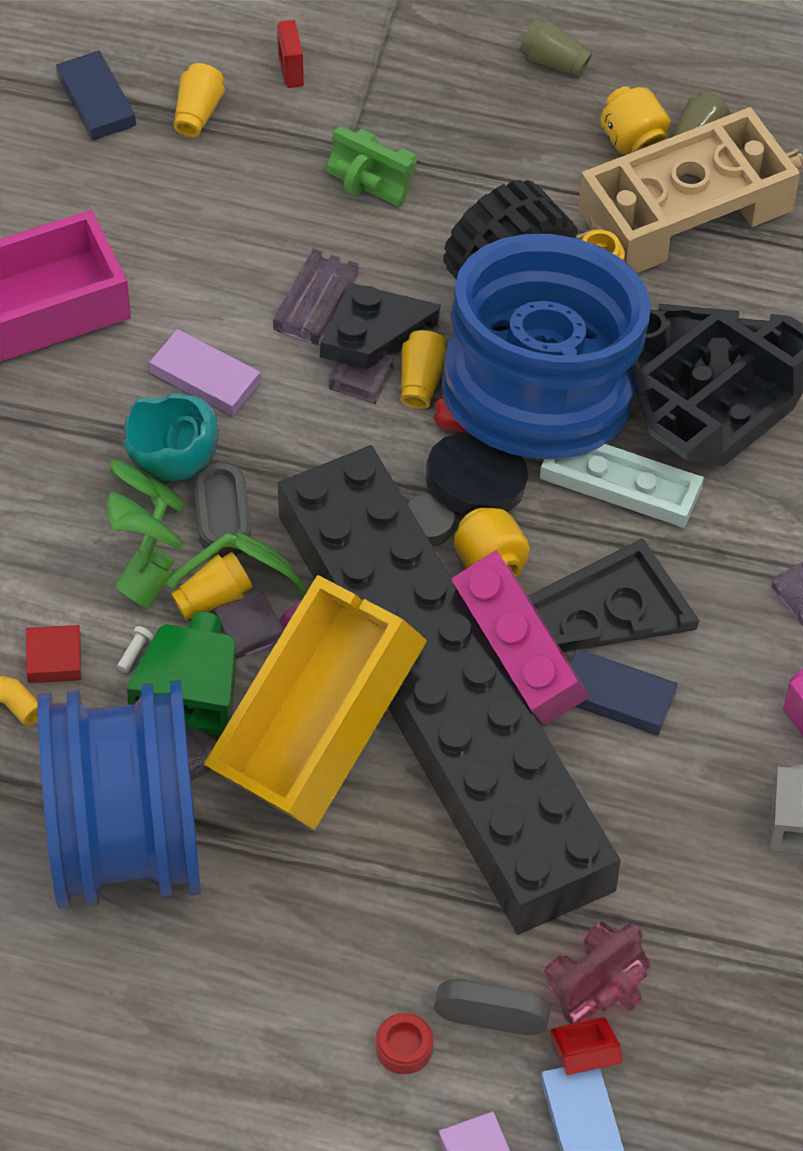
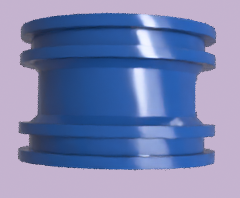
M523 234L502 238L480 248L468 257L459 270L451 312L454 334L448 342L441 382L444 403L452 417L469 434L485 444L513 455L536 459H563L583 455L609 443L622 431L630 416L635 392V384L630 367L635 364L644 348L651 310V302L646 286L638 274L621 258L600 246L577 238L554 234Z
M181 680L170 681V693L154 694L153 683L141 684L142 696L134 705L89 709L82 703L80 690L67 691V703L54 704L51 693L38 694V735L42 792L51 875L58 909L70 908L71 896L84 895L87 906L98 905L100 889L105 884L151 879L159 886L161 898L173 897L172 886L188 884L189 895L201 894Z

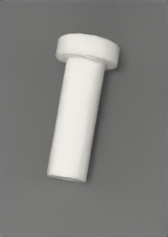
M136 626L133 630L134 638L116 666L119 671L128 673L145 643L150 644L154 638L153 634L144 627Z

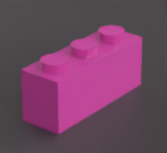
M497 550L451 578L529 708L544 725H547L590 697L515 574Z

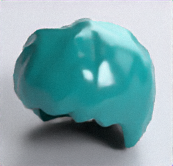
M178 393L169 394L166 397L138 398L129 408V416L125 419L123 447L137 467L165 483L190 480L197 473L207 468L209 461L216 453V444L219 439L217 416L207 402L193 395Z

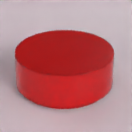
M398 1013L388 1017L381 1023L376 1033V1054L385 1068L398 1074H411L424 1068L430 1061L433 1053V1033L424 1019L411 1013Z

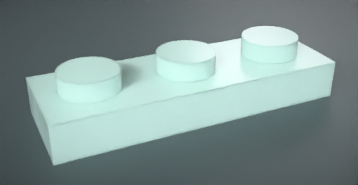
M607 444L583 455L563 459H544L540 470V479L683 528L686 527L700 495L704 479L702 476Z

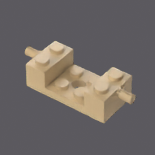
M749 107L581 172L578 211L590 227V231L606 230L617 236L625 252L623 261L636 273L667 262L670 237L738 209L751 227L792 212L800 178L798 169L803 168V155L799 154L798 149L785 153L754 110ZM687 174L694 178H700L702 181L696 184H687L678 177ZM590 231L579 234L576 237L581 240Z

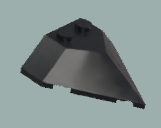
M659 303L658 310H650L644 348L635 364L630 367L649 435L687 461L725 466L794 410L803 393V324L788 315L771 314L769 321L740 318L739 311Z

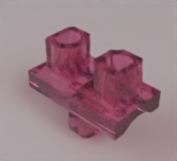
M601 921L587 933L583 941L586 954L588 955L586 958L576 963L567 955H559L545 967L544 972L548 986L559 998L565 1020L570 1024L586 1021L599 1009L605 1012L615 1003L627 1011H632L642 1002V996L636 985L647 977L645 971L651 966L641 946L643 934L640 928L628 922L618 930Z

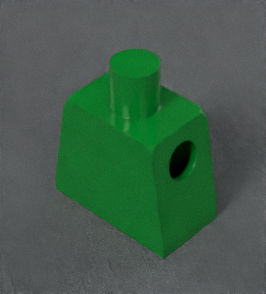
M200 611L192 615L188 628L169 624L159 627L128 683V705H134L142 696L141 684L153 683L154 694L170 693V681L181 680L186 731L220 737L232 718L236 674L235 639L230 635L220 634L222 628L220 618L210 612Z

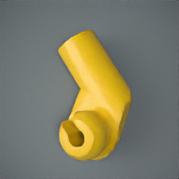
M0 676V703H3L24 726L28 727L38 722V700L16 678Z

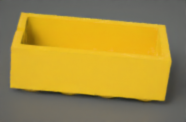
M317 575L204 765L232 784L315 831L427 640L402 618L365 599L362 601L356 594Z

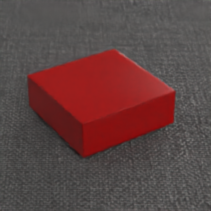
M295 19L279 21V25H277V46L284 83L288 88L304 86L303 51Z
M80 625L26 628V674L28 683L82 680Z
M606 1017L550 1029L553 1049L566 1075L623 1063L621 1046Z

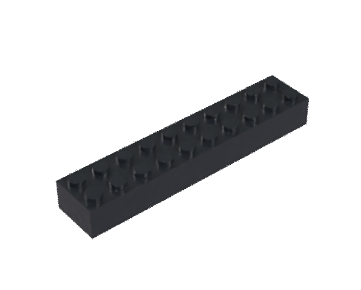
M369 445L277 482L279 518L313 578L315 579L319 575L356 594L362 601L365 599L402 618L427 640L388 709L516 934L520 935L616 892L621 862L619 856L451 580L450 574L373 446Z

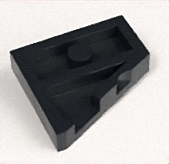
M349 283L320 342L319 358L369 369L383 360L388 352L400 349L403 343L409 340L412 331L423 324L430 328L436 326L440 318L441 305L379 290L372 286Z

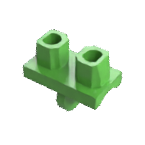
M340 126L333 131V149L325 172L343 180L344 191L353 196L359 195L364 190L397 207L402 205L406 201L409 183L414 177L418 159L417 155L403 148L392 151L380 145L376 135L364 129L352 132Z

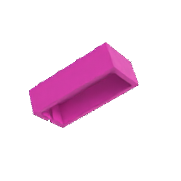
M92 209L0 239V362L131 318L127 279Z

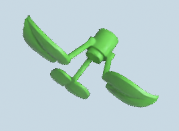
M111 458L108 463L111 468V475H118L134 488L149 495L155 507L152 516L137 503L116 492H110L107 497V511L113 531L126 530L145 534L140 548L136 551L115 583V587L125 596L141 606L150 608L165 584L175 589L183 577L221 549L231 547L244 551L289 577L303 599L307 590L287 559L267 544L238 531H235L233 535L226 533L173 572L170 567L174 563V559L155 546L158 540L179 550L184 546L182 539L161 522L167 505L182 512L185 508L183 500L162 481L143 473L130 464Z

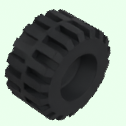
M515 180L508 185L503 184L496 187L489 194L486 193L462 215L463 217L452 229V235L446 241L444 247L446 252L443 255V262L449 273L457 280L458 272L468 257L483 246L497 240L523 234H554L577 238L578 230L574 222L533 181L526 180L522 182L521 180Z

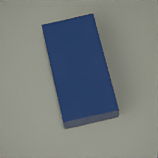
M100 50L56 64L57 76L92 140L136 126L135 113Z
M577 648L570 665L590 697L575 707L659 736L676 695L678 683Z

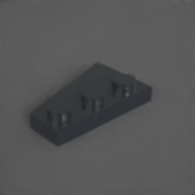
M643 538L528 596L562 652L577 650V648L584 649L697 630L700 621Z

